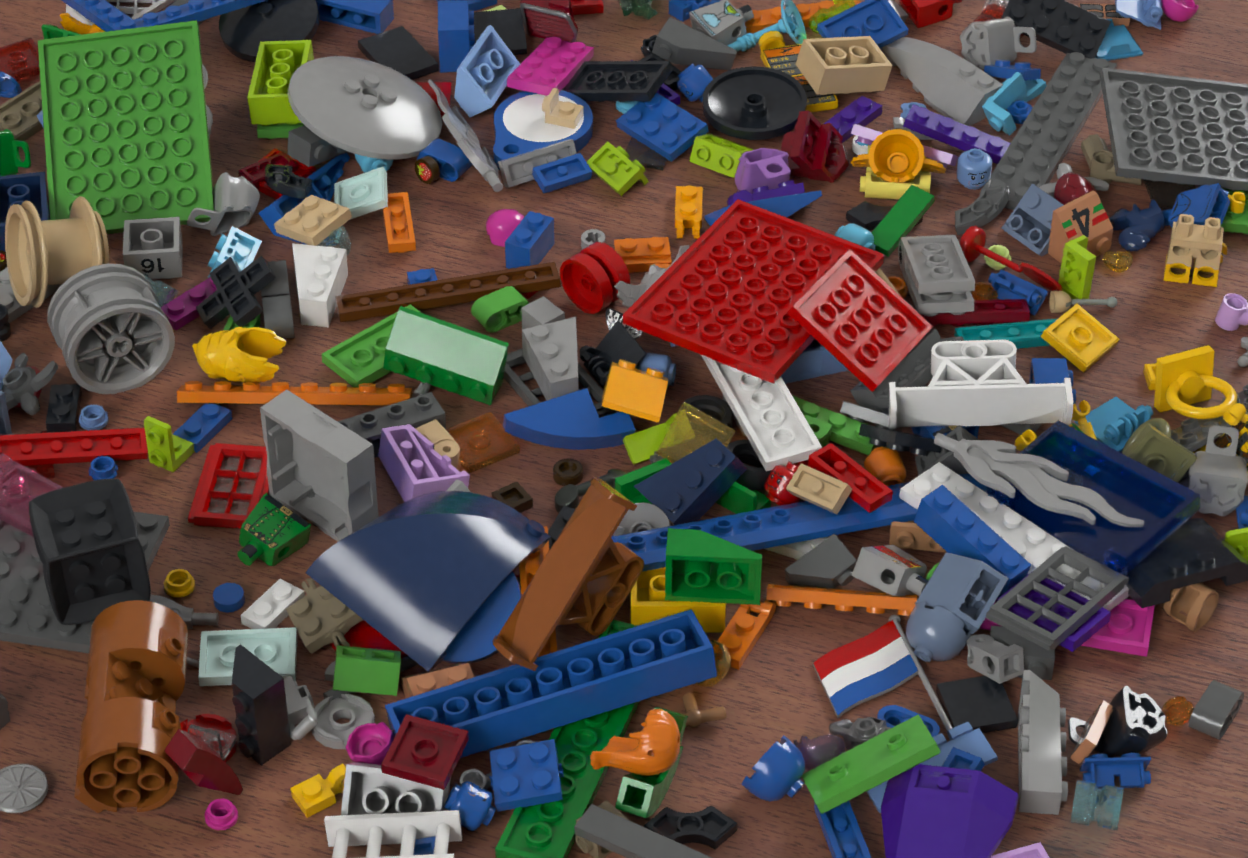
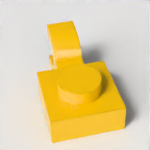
M343 763L332 769L326 779L317 774L290 788L292 798L307 818L336 804L335 795L343 793L346 767Z

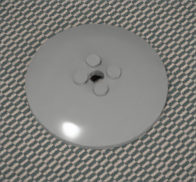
M322 57L301 65L293 73L289 82L288 99L298 119L321 139L348 152L377 159H406L418 156L434 139L439 138L442 129V118L438 106L431 96L407 76L382 64L354 57Z

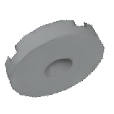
M341 694L342 698L332 700L333 696L318 703L314 708L318 716V724L311 730L315 739L329 748L346 749L348 736L356 727L367 723H375L373 708L363 698L351 694ZM341 718H346L350 720L348 723L339 724L335 722Z

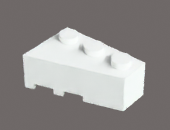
M292 243L301 325L329 328L336 309L335 296L341 295L348 276L346 249Z

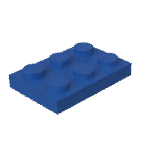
M865 0L817 25V31L822 38L871 36L879 48L908 35L909 31L888 0Z
M658 93L654 95L651 101H639L616 120L619 129L671 162L694 144L696 136L705 135L709 132L708 125Z

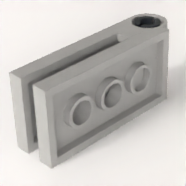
M956 235L901 237L898 245L899 265L916 311L924 316H935L938 313L961 315L974 311V299L970 291H975V279Z

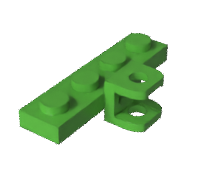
M793 396L822 448L829 444V440L869 455L876 448L877 445L869 444V437L859 435L862 422Z

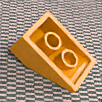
M619 359L618 363L612 362L602 395V407L659 423L668 385V378L663 377L664 372L653 368H647L646 372L635 369V363Z

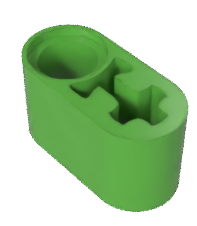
M507 286L477 299L472 305L471 314L488 332L494 333L521 322V308L529 304V302L513 286Z

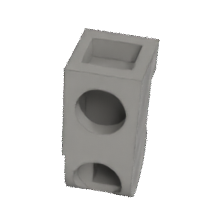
M986 634L972 635L966 640V645L968 646L967 664L975 671L999 684L1023 674V647L1016 644L1006 646L996 640L994 641L992 636Z

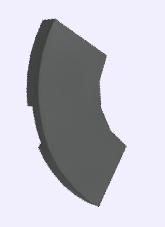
M1008 184L981 189L976 201L966 208L955 211L957 235L964 234L971 226L982 227L996 218L1008 202L1010 194Z

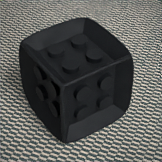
M100 479L60 488L39 495L29 502L30 523L36 549L43 564L46 589L53 612L60 624L73 625L94 621L103 610L120 602L133 600L150 601V580L144 551L138 539L137 523L126 489L119 479Z

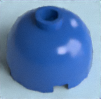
M783 735L780 743L776 741L754 765L752 769L756 772L750 778L746 776L742 782V785L749 792L765 801H779L786 795L793 798L805 784L800 780L805 771L804 757L796 745Z

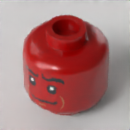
M788 461L786 466L780 464L773 468L764 484V488L768 493L766 497L780 506L800 501L801 498L790 494L786 490L787 485L799 467L797 463L792 464V462Z

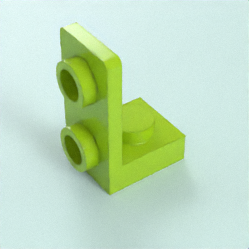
M681 411L673 414L665 423L625 436L623 443L632 464L635 465L650 460V456L654 455V451L691 441L695 436L685 412Z
M150 416L144 419L149 462L157 467L174 472L195 452L194 443L173 435L171 426Z

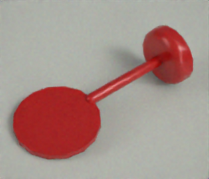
M976 225L971 226L962 235L959 244L968 263L973 262L980 254H983L1019 273L1023 272L1031 280L1048 290H1063L1062 286L1055 279L1040 269L1023 262L1018 265L984 248L986 234L980 227Z

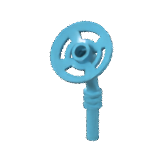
M781 0L782 19H779L778 23L756 33H747L738 37L735 42L727 46L735 49L737 52L740 50L744 52L751 49V47H755L760 37L769 31L788 33L796 44H802L803 39H807L802 17L793 1Z

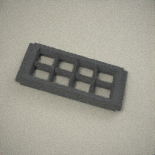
M519 349L507 354L504 379L528 406L541 403L536 397L543 395L540 387L530 391L524 384L535 379L532 372L517 376L512 368L526 363L523 357V350ZM578 363V381L584 388L588 389L589 394L598 402L594 406L599 418L616 413V410L602 407L603 390Z
M1066 546L1061 547L992 605L986 613V618L1048 651L1054 650L1124 588V585L1128 583L1129 578ZM1064 563L1082 573L1075 579H1072L1056 571V569ZM1087 576H1090L1107 586L1098 592L1080 582ZM1046 577H1050L1066 586L1060 592H1056L1040 583ZM1074 589L1091 599L1083 606L1065 595ZM1031 590H1034L1050 600L1041 606L1024 596ZM1017 603L1031 610L1034 614L1026 620L1008 610ZM1056 603H1059L1075 611V613L1069 619H1066L1049 609ZM1042 616L1060 626L1051 633L1033 623Z

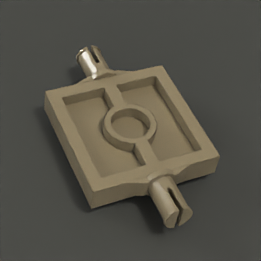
M307 578L309 586L305 581L302 582V588L307 595L285 609L305 647L312 654L330 643H334L336 648L337 645L350 646L344 635L351 627L363 619L324 587L319 586L317 588L314 580Z

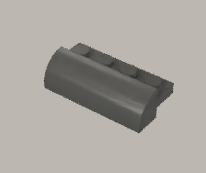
M937 329L930 330L873 392L861 381L850 390L859 406L889 415V382H895L896 387H926V383L933 378L931 374V349L933 345L942 341H964L963 337L941 339Z

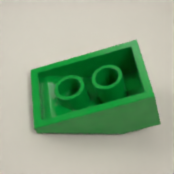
M668 528L665 600L760 605L761 554L701 530Z

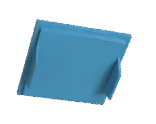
M1112 18L1107 19L1111 23L1095 58L1110 61L1143 55L1142 50L1125 25L1114 26Z

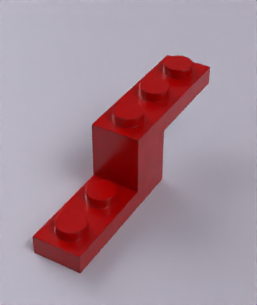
M832 443L809 455L808 460L797 463L798 465L802 463L847 483L852 488L849 497L869 513L892 500L893 491Z

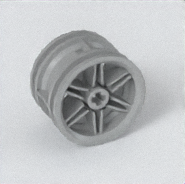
M108 263L84 269L68 278L58 288L50 301L47 322L51 333L62 350L71 376L80 386L88 391L99 394H117L141 387L154 379L171 359L175 346V335L166 314L160 308L149 281L142 273L132 267Z

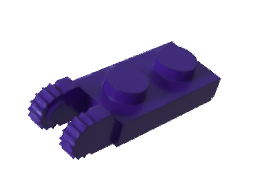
M794 180L779 183V188L769 190L768 186L755 188L752 194L747 190L737 191L727 198L726 205H732L737 199L749 202L804 193L805 189L803 183L794 184Z

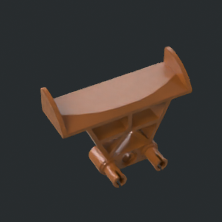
M594 476L592 478L590 487L539 566L505 625L492 640L495 648L515 664L536 671L538 665L534 662L556 626L577 623L591 635L597 636L602 634L612 622L644 569V561L641 557L622 543L613 542L611 538L629 509L634 511L637 505L599 477Z

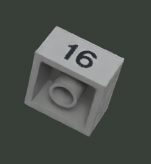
M180 217L124 220V265L136 269L146 279L182 277L183 241Z

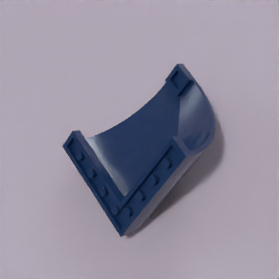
M439 491L412 498L341 539L321 554L305 573L429 672L442 662L447 654L445 650L494 590L531 553H535L544 547L551 536L545 532L541 524L534 520H529L514 508L498 500L471 492Z

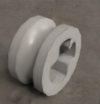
M597 229L583 232L581 235L582 250L593 244L592 241L594 243H605V234Z

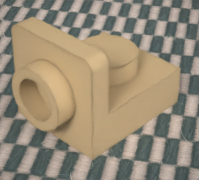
M553 88L550 94L544 97L542 102V111L545 112V123L575 129L584 114V106L559 101V89Z

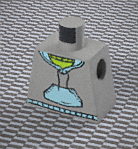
M722 0L689 12L693 29L725 45H729L735 42L738 37L746 35L745 22L754 18L753 11L748 4L736 9L728 0Z

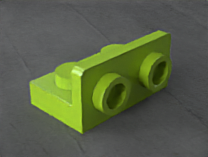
M709 133L695 137L690 162L735 178L740 162L739 158L742 157L744 152L754 149Z
M608 141L587 161L592 172L620 196L627 192L638 180L644 185L649 182L644 175L646 169L636 159L633 162L629 160V154L621 146L615 148Z
M1085 235L1065 243L1063 248L1058 283L1062 286V291L1069 294L1072 299H1089L1096 256L1087 250L1088 237Z

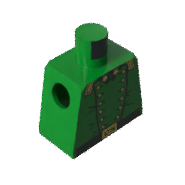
M265 493L241 526L239 544L243 548L238 551V558L248 566L253 564L258 558L268 566H275L309 542L311 524Z

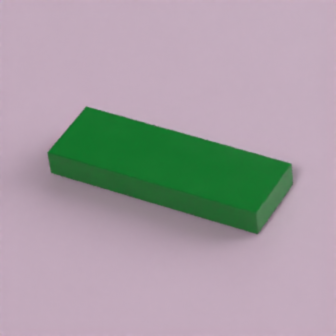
M911 185L872 231L875 250L889 257L899 245L901 237L907 236L935 202L934 195Z

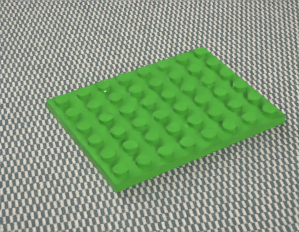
M197 20L38 40L50 220L70 218L72 204L79 196L84 197L90 203L93 211H97L100 214L106 234L124 232V220L180 217V225H186L187 219L194 208L214 211L211 158ZM207 215L195 217V220L200 223L208 222L211 219Z

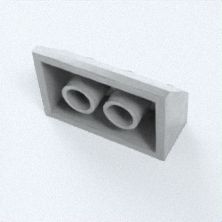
M359 762L346 764L341 815L447 811L444 808V804L449 796L451 778L445 790L384 774L382 773L381 765Z

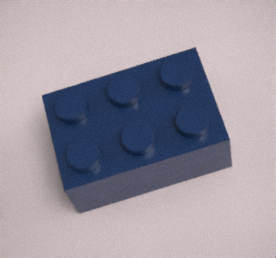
M45 172L0 176V251L6 252V217L10 206L13 204L21 205L24 201H30L35 206L41 221L50 220L49 195Z

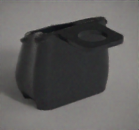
M1125 686L1109 703L1113 706V711L1093 750L1098 751L1099 754H1107L1108 758L1121 757L1127 753L1142 754L1166 739L1168 734L1165 727L1166 716L1145 692L1137 694L1129 686ZM1074 717L1068 720L1069 739L1072 743L1076 744L1080 737L1076 732V727L1084 728L1086 721Z

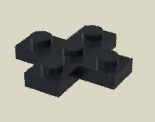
M262 256L258 257L242 271L237 262L232 257H229L209 273L217 291L196 306V309L203 323L209 329L223 321L229 314L233 321L243 328L263 312L255 294L266 287L276 276L269 263Z

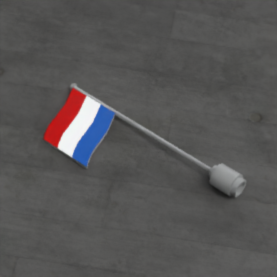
M891 615L888 623L869 635L833 649L813 663V667L837 718H840L855 706L890 692L914 676L919 675L946 730L953 728L899 623L901 618L898 615Z

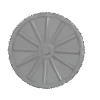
M14 764L0 770V811L6 813L26 812L38 806L45 799L48 793V782L46 775L38 767L29 764Z

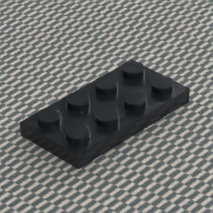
M1009 0L1001 19L1005 17L1013 19L1015 27L1034 28L1036 40L1065 54L1079 52L1084 57L1090 59L1095 58L1111 21L1065 0Z
M584 61L563 91L575 94L584 101L647 102L652 100L672 72L673 67L670 61Z

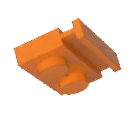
M668 237L614 240V250L623 259L629 273L649 272L650 265L654 263L672 264Z

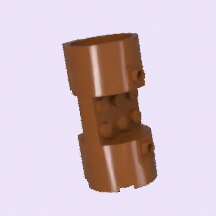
M133 600L114 604L103 610L92 624L84 697L88 700L87 712L81 726L74 798L97 813L103 810L117 812V807H137V812L150 811L168 802L177 790L179 766L164 750L177 730H181L179 716L175 714L176 701L183 693L185 687L188 629L183 619L176 612L155 602Z

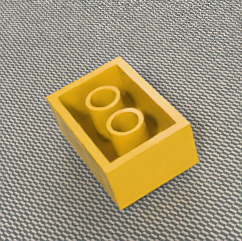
M666 567L643 571L630 591L631 624L639 626L692 609L704 632H723L725 630L726 603L665 600Z

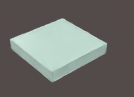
M380 167L335 183L334 203L349 208L352 215L351 219L388 207L387 172L385 168Z

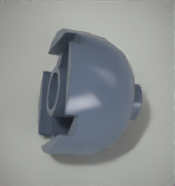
M927 602L917 603L906 625V636L911 647L915 650L914 654L925 662H930L931 660L939 662L948 661L958 656L966 646V640L971 636L970 630L967 633L963 630L966 624L955 614L941 606L935 605L933 609L925 608Z

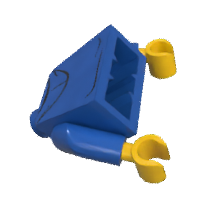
M1219 183L1205 184L1196 189L1181 192L1177 196L1173 209L1162 211L1165 226L1173 227V222H1177L1180 214L1192 215L1194 217V224L1205 225V220L1209 217L1219 218L1222 225L1229 204L1230 210L1233 213H1243L1246 197L1242 192H1234L1232 195L1228 194V191L1223 190ZM1222 243L1221 253L1227 255V246L1225 243ZM1221 255V258H1220V263L1223 262V256H1222V255Z

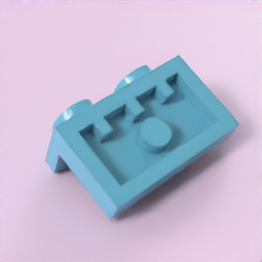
M232 226L227 236L221 235L215 249L219 250V253L214 251L207 265L212 268L210 272L229 257H232L237 262L242 271L254 261L262 241Z

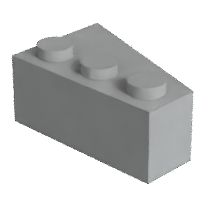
M576 317L523 329V357L546 401L578 391Z

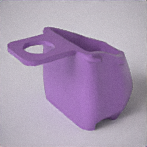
M759 148L744 152L742 157L739 158L740 162L735 173V184L738 190H747L752 194L755 188L768 186L769 190L779 188V183L789 181L791 173L788 164L789 154L770 148Z

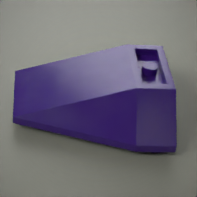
M918 764L889 779L881 803L885 857L991 858L1012 826L1019 795L1017 792L978 770Z

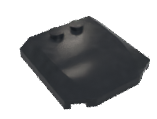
M1167 518L1144 524L1143 527L1123 529L1112 532L1092 546V557L1098 563L1129 578L1126 584L1129 588L1128 595L1141 608L1169 602L1170 590L1220 578L1226 586L1248 581V561L1202 518Z

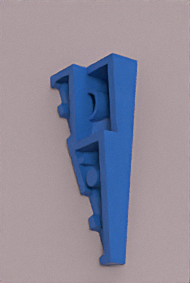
M347 152L336 156L307 177L312 180V190L307 197L314 195L331 201L334 194V184L344 172L342 169L350 159ZM282 195L258 213L275 236L305 244L276 233L274 223L287 212L294 209L304 199Z

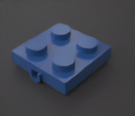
M555 739L489 751L492 776H489L491 781L490 787L491 790H494L497 812L563 800L560 778L564 777L562 764L558 763Z

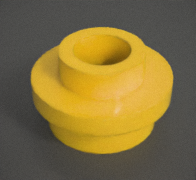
M184 569L172 570L167 574L164 581V590L172 597L187 596L195 588L194 578Z

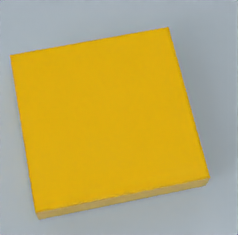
M1077 303L1046 328L1041 335L1047 343L1083 373L1115 347L1120 340Z

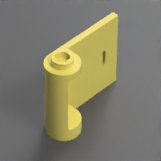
M868 145L867 154L869 153L871 145ZM866 167V176L860 177V192H865V198L899 200L909 187L914 185L930 193L931 175L929 171L920 170L915 179L908 183L885 182L873 173L871 167Z

